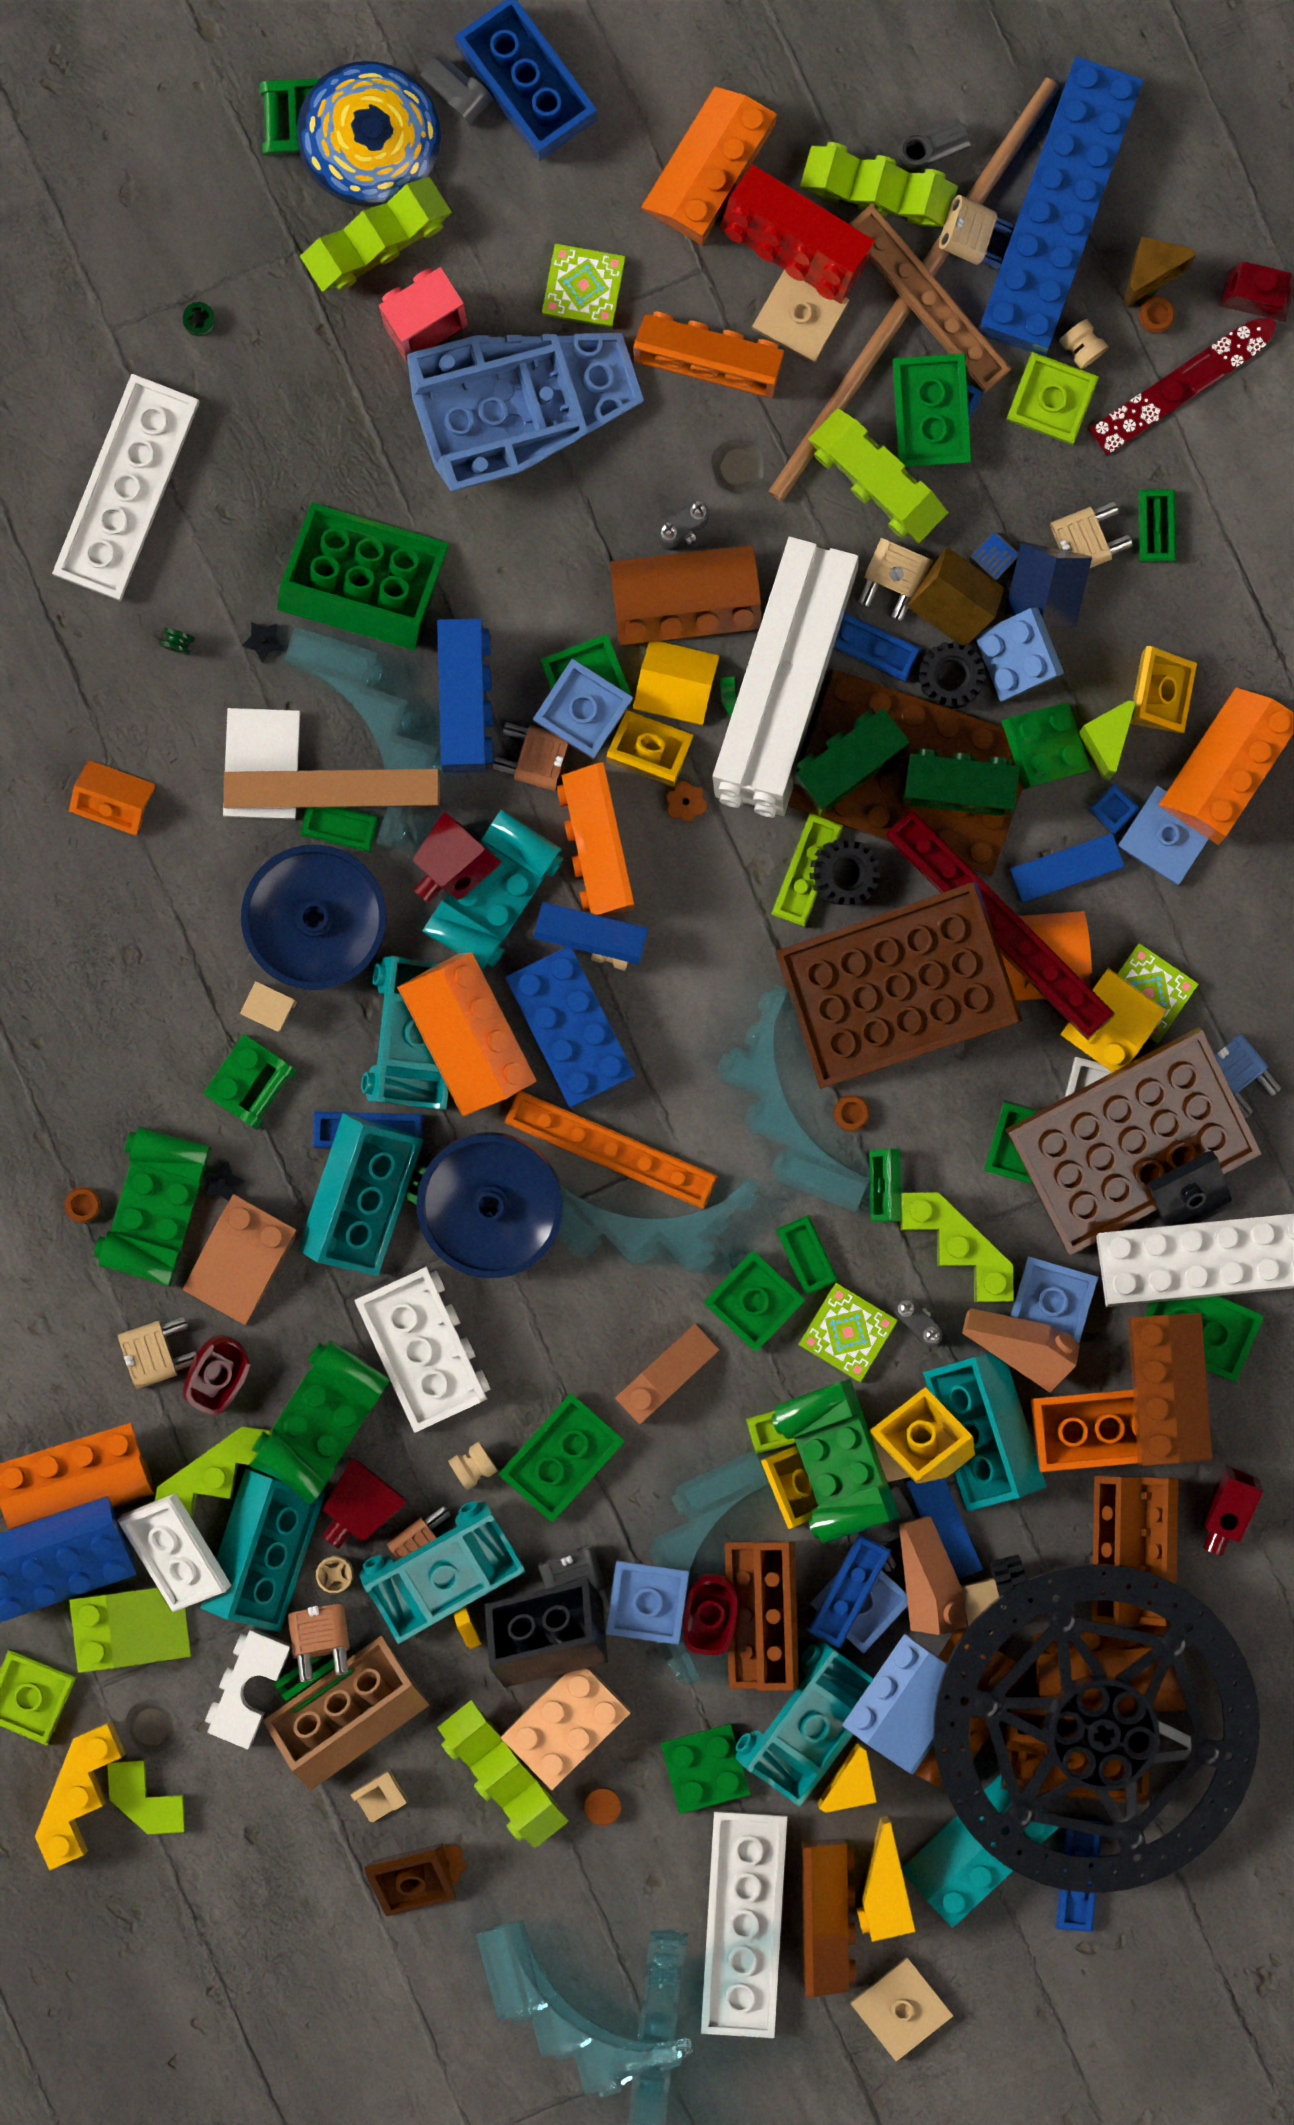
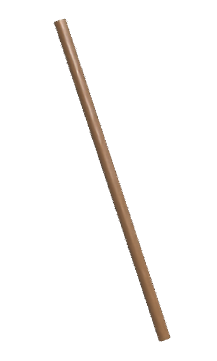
M1045 78L966 198L981 205L984 203L1059 91L1060 86L1055 81ZM941 234L922 261L933 276H935L949 255V252L939 247ZM900 296L769 489L768 493L781 502L784 501L814 456L813 454L817 451L808 438L837 408L842 411L845 410L910 313L911 308Z

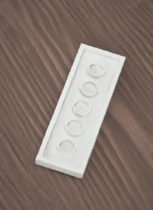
M131 374L52 573L54 576L115 600H122L199 406V399Z
M1294 1214L1098 1233L1096 1236L1106 1307L1294 1288Z
M714 1811L701 2034L774 2038L787 1815Z

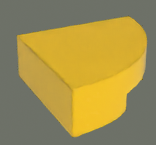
M467 1606L453 1612L457 1628L466 1646L472 1649L482 1645Z

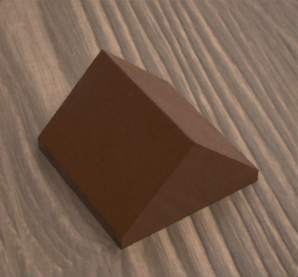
M443 1843L376 1859L365 1867V1874L386 1916L456 1899V1892L452 1883Z

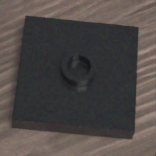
M1213 1150L1148 1183L1163 1227L1188 1224L1232 1201L1219 1160Z

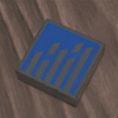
M994 530L969 556V559L987 576L997 581L1017 560L1019 553Z

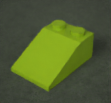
M158 1587L69 1599L78 1673L191 1657L186 1607L172 1612Z

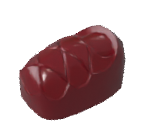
M223 1334L208 1339L199 1349L190 1366L182 1392L184 1400L206 1414L218 1415L222 1413L237 1395L250 1368V1361L243 1346L232 1337Z
M704 1573L696 1578L691 1585L686 1598L683 1620V1639L685 1646L691 1652L703 1655H720L730 1645L735 1629L738 1605L733 1584L726 1576L718 1573Z

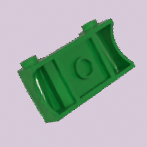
M140 1126L136 1133L130 1131L124 1149L125 1153L130 1154V1165L112 1227L107 1232L105 1238L99 1236L93 1257L99 1259V1267L171 1287L212 1147Z
M331 1340L325 1345L320 1342L316 1345L307 1359L312 1365L270 1432L267 1434L263 1431L251 1449L256 1454L249 1466L279 1479L292 1488L309 1505L318 1498L334 1472L336 1464L390 1381L389 1378Z
M851 1379L834 1383L775 1406V1414L772 1415L773 1426L777 1433L783 1434L786 1439H795L818 1507L812 1510V1517L809 1519V1527L815 1538H820L826 1544L900 1518Z

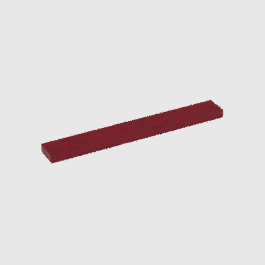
M910 810L885 833V837L940 893L972 882H978L1001 954L1087 1041L1115 1016V1013L913 810Z

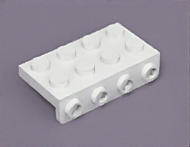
M424 1267L417 1272L354 1300L414 1433L487 1400L485 1392L491 1390L483 1371L475 1372L470 1359L476 1356L468 1338L460 1339L455 1329V1326L460 1324V1320L452 1303L445 1306L439 1294L445 1291V1288L437 1270L430 1273L428 1267Z

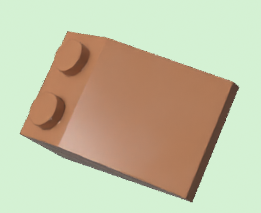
M233 1194L182 1290L246 1326L297 1237L299 1230Z

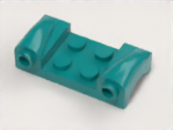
M503 810L499 811L481 839V843L498 857L502 863L462 899L457 900L448 893L422 930L425 935L456 954L472 952L483 972H485L488 966L494 968L505 952V949L501 948L503 942L547 874L553 877L564 860L560 856L562 853L561 847Z
M391 956L384 957L380 964L375 965L373 984L378 986L379 993L384 994L377 1065L371 1066L369 1072L363 1074L361 1081V1091L363 1094H366L368 1102L434 1110L447 1109L448 1088L397 988L440 963Z
M470 1501L464 1504L458 1511L459 1515L455 1518L457 1527L396 1562L390 1556L382 1557L381 1555H376L369 1558L363 1564V1569L359 1574L363 1587L377 1606L398 1644L525 1572L521 1560L486 1502Z
M823 1641L816 1645L808 1646L803 1652L801 1670L807 1676L766 1732L763 1734L759 1730H755L751 1733H746L736 1744V1760L749 1772L767 1782L799 1807L853 1736V1733L842 1726V1724L874 1679Z

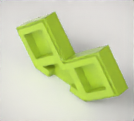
M145 1760L118 1761L107 1764L109 1800L145 1833L185 1832L183 1794L147 1796Z

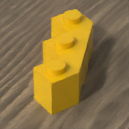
M112 1721L80 1734L72 1740L35 1835L49 1870L79 1858L88 1852L75 1818L94 1811L107 1803L94 1770L126 1755Z

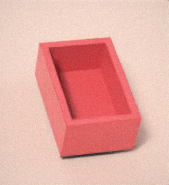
M441 267L434 271L428 268L420 272L413 278L414 283L404 290L400 287L391 290L382 297L383 302L378 305L384 328L407 364L408 353L437 346L468 327L464 303Z

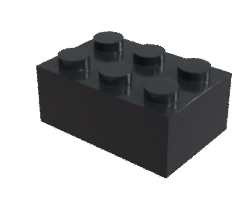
M588 1578L485 1604L489 1668L504 1688L608 1662L603 1599Z

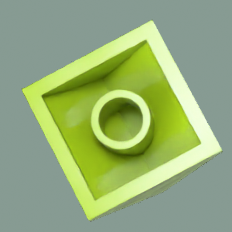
M1126 701L1083 725L1079 731L1080 739L1103 779L1110 781L1117 771L1136 703L1134 701Z

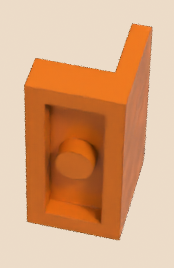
M87 761L74 784L68 812L136 836L141 828L145 807L154 792L155 784L94 761Z

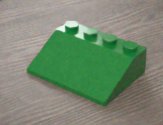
M311 502L280 583L277 610L415 651L426 622L449 543Z

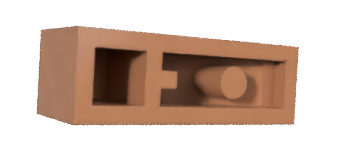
M972 1308L966 1313L962 1334L1048 1392H1051L1077 1365L1080 1344L1072 1336L1065 1332H1060L1052 1325Z
M694 1323L619 1393L615 1399L640 1425L713 1357L719 1349Z
M923 1516L899 1523L911 1631L942 1635L967 1627L963 1590L931 1516Z

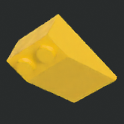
M888 1816L880 1817L861 1894L863 1906L856 1908L862 1934L869 1933L872 1942L915 1932L892 1826Z

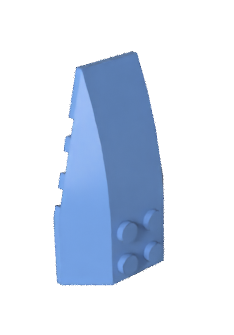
M622 333L574 334V336H557V334H543L542 336L506 335L505 337L475 335L408 353L407 355L412 400L433 465L451 492L519 474L644 401Z

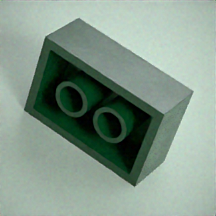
M871 708L855 721L856 724L853 726L855 728L853 731L846 735L842 730L826 742L827 746L824 753L817 757L813 752L797 764L798 768L796 769L797 773L795 774L794 783L819 816L823 815L907 751L910 744L909 740L884 708L877 713Z
M917 749V753L910 754L907 760L902 805L1010 818L1016 805L1020 766L1012 765V760L1008 758L990 757V762L975 761L976 756L972 754L954 753L953 758L939 757V751Z

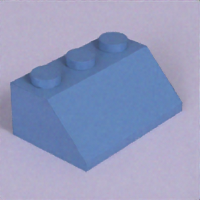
M904 1634L842 1726L871 1748L913 1775L934 1744L933 1714L935 1701L947 1662L923 1644ZM966 1696L961 1698V1703L963 1702Z

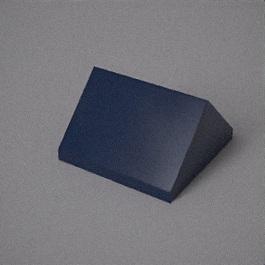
M1021 541L1005 612L1015 616L1029 608L1038 607L1046 628L1076 627L1092 556Z

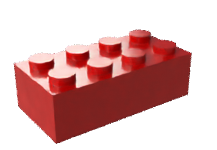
M753 164L730 195L720 229L732 241L745 244L753 249L764 261L774 262L785 269L787 274L793 279L805 281L816 288V291L825 299L835 300L842 304L863 273L875 242L874 239Z

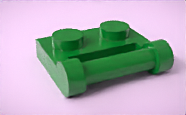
M321 78L260 82V95L264 96L265 142L262 143V154L264 156L274 157L283 154H299L296 137L299 112L309 91ZM281 94H288L290 140H280L278 96Z
M243 1034L203 1094L257 1130L263 1122L260 1118L287 1078L292 1079L297 1069ZM270 1064L276 1070L247 1111L240 1105L266 1066Z

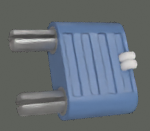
M1242 1033L1215 1054L1235 1099L1240 1103L1239 1107L1244 1118L1249 1117L1248 1114L1251 1115L1253 1110L1238 1092L1255 1078L1259 1080L1271 1096L1276 1095V1092L1281 1090V1087L1266 1070L1269 1068L1268 1064Z

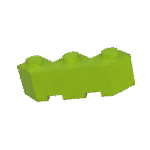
M828 142L826 146H811L800 188L838 204L839 199L858 205L859 210L863 211L873 204L882 216L887 217L888 214L907 217V223L924 227H944L950 205L958 189L957 185L945 179V173L934 169H925V173H909L896 166L897 161L895 159L881 155L876 156L875 160L859 159L849 154L846 146L835 142Z
M429 176L407 183L387 203L363 210L343 230L319 237L300 255V258L322 292L337 288L338 291H343L352 286L357 281V277L380 263L384 265L391 262L400 255L401 250L422 237L429 238L438 233L444 227L442 222L452 212Z
M837 408L808 438L817 450L813 455L827 469L834 466L843 472L853 483L854 486L851 488V491L860 501L867 504L870 500L882 508L891 520L888 526L896 535L902 539L907 535L917 543H920L949 512L921 480L917 482L905 470V465L884 445L880 447L867 435L868 430L856 419Z
M939 1192L901 1193V1230H937V1266H974V1302L1014 1301L1013 1264Z
M250 1426L240 1427L159 1485L155 1501L176 1493L193 1520L197 1494L227 1499L233 1498L239 1463L250 1464L256 1454L251 1450L263 1431L268 1434L270 1430Z
M472 1700L437 1727L445 1739L441 1743L443 1749L454 1761L460 1758L471 1769L478 1780L473 1784L486 1801L493 1798L510 1819L506 1826L519 1842L525 1838L536 1849L569 1822L553 1797L544 1786L541 1787L523 1760L500 1738L501 1735L497 1732L498 1729Z

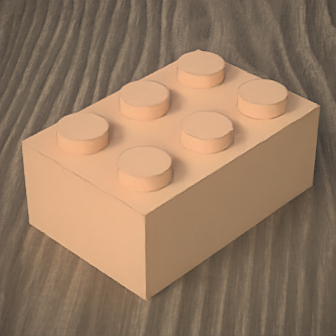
M590 1667L564 1673L502 1733L500 1738L553 1790L631 1713V1709Z

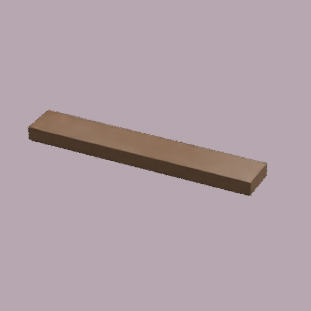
M873 204L849 223V225L875 240L868 259L949 354H966L967 376L978 389L984 391L983 394L1012 370Z
M439 769L224 772L225 809L440 806Z

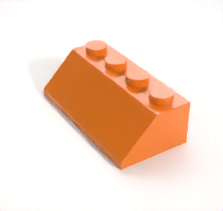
M715 86L642 204L641 209L693 241L703 245L727 206L730 195L749 170L774 129L777 113L746 95Z
M657 311L653 313V316L644 314L633 347L635 363L773 399L784 358V350L778 349L779 345L769 340L758 339L757 343L743 340L744 335L735 331L723 330L722 334L709 331V326L701 322L688 321V325L675 322L672 315Z
M1235 687L1158 806L1219 845L1228 835L1294 734V712L1272 698Z
M604 762L561 775L563 784L556 786L560 806H568L571 820L564 821L568 842L575 841L578 855L571 857L575 876H583L586 890L579 891L583 912L591 911V914L608 917L635 911Z
M472 952L456 954L397 987L462 1116L507 1099L537 1082Z
M1133 1389L1030 1398L1033 1435L1040 1472L1138 1463Z

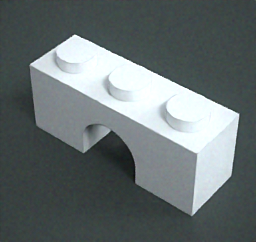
M253 1628L249 1630L248 1635L241 1633L233 1654L239 1656L234 1669L227 1667L219 1685V1688L225 1690L220 1703L213 1701L205 1719V1722L211 1724L207 1733L245 1749L251 1747L265 1712L257 1710L247 1703L244 1697V1686L247 1680L254 1676H264L277 1681L292 1646L290 1643Z

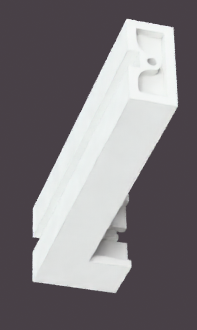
M788 537L712 776L715 797L720 798L719 801L722 804L734 808H739L743 803L755 806L754 812L770 818L775 817V814L785 815L795 784L794 778L797 761L858 571V555L830 548L829 551L817 547L815 543Z

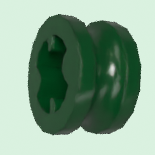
M193 302L185 308L182 315L186 331L194 336L208 334L215 324L214 312L206 303ZM196 310H201V315L206 312L209 316L208 319L204 320L203 328H196V323L191 326L188 320L193 318V312Z
M164 628L165 639L160 640L159 646L179 654L190 655L191 651L188 649V645L194 643L195 637L178 630Z

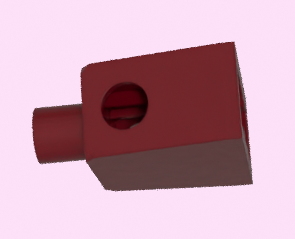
M1241 262L1228 270L1219 306L1286 322L1294 290L1293 274L1262 265Z
M444 811L414 856V863L426 873V876L413 891L428 904L435 899L442 889L457 900L462 899L492 873L502 861L465 827Z
M354 1457L348 1463L323 1509L334 1518V1521L323 1533L322 1537L337 1549L343 1545L351 1533L361 1541H365L399 1511L408 1500Z
M1225 1465L1204 1517L1205 1528L1209 1530L1203 1546L1204 1549L1223 1556L1230 1539L1240 1543L1263 1493L1259 1478ZM1227 1513L1234 1514V1517L1230 1520L1221 1519Z

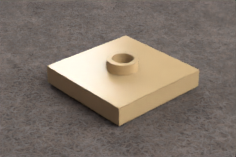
M784 269L755 320L752 330L815 364L850 299L845 297L841 304L835 300L825 299L816 291V288L805 281L793 279Z
M908 1957L904 1958L850 2002L896 2062L953 2017L951 2011Z

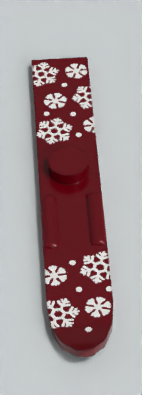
M1260 318L1236 328L1090 427L1088 430L1105 455H1109L1255 356L1273 336L1276 327L1275 321L1272 318Z

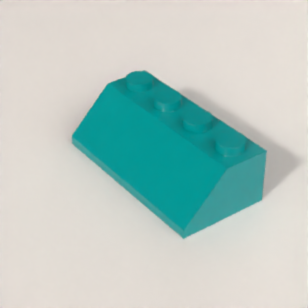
M343 1113L298 1251L317 1263L378 1276L424 1139L373 1120Z
M986 1352L923 1372L928 1390L973 1436L975 1456L954 1471L967 1511L1020 1498L1047 1487L1043 1474L1039 1470L1038 1458L1007 1363L991 1352Z
M245 1469L216 1558L232 1586L224 1593L203 1600L200 1608L227 1620L281 1632L325 1493L321 1492L318 1498L309 1505L292 1488L271 1475Z
M1000 1774L984 1791L996 1810L1001 1813L1011 1801L1008 1791L1001 1789ZM958 1816L954 1817L901 1868L902 1873L952 1928L1013 1871L988 1853L970 1834ZM1031 1821L1022 1834L1042 1844L1059 1827ZM1004 1826L1001 1829V1833H1007L1009 1828Z

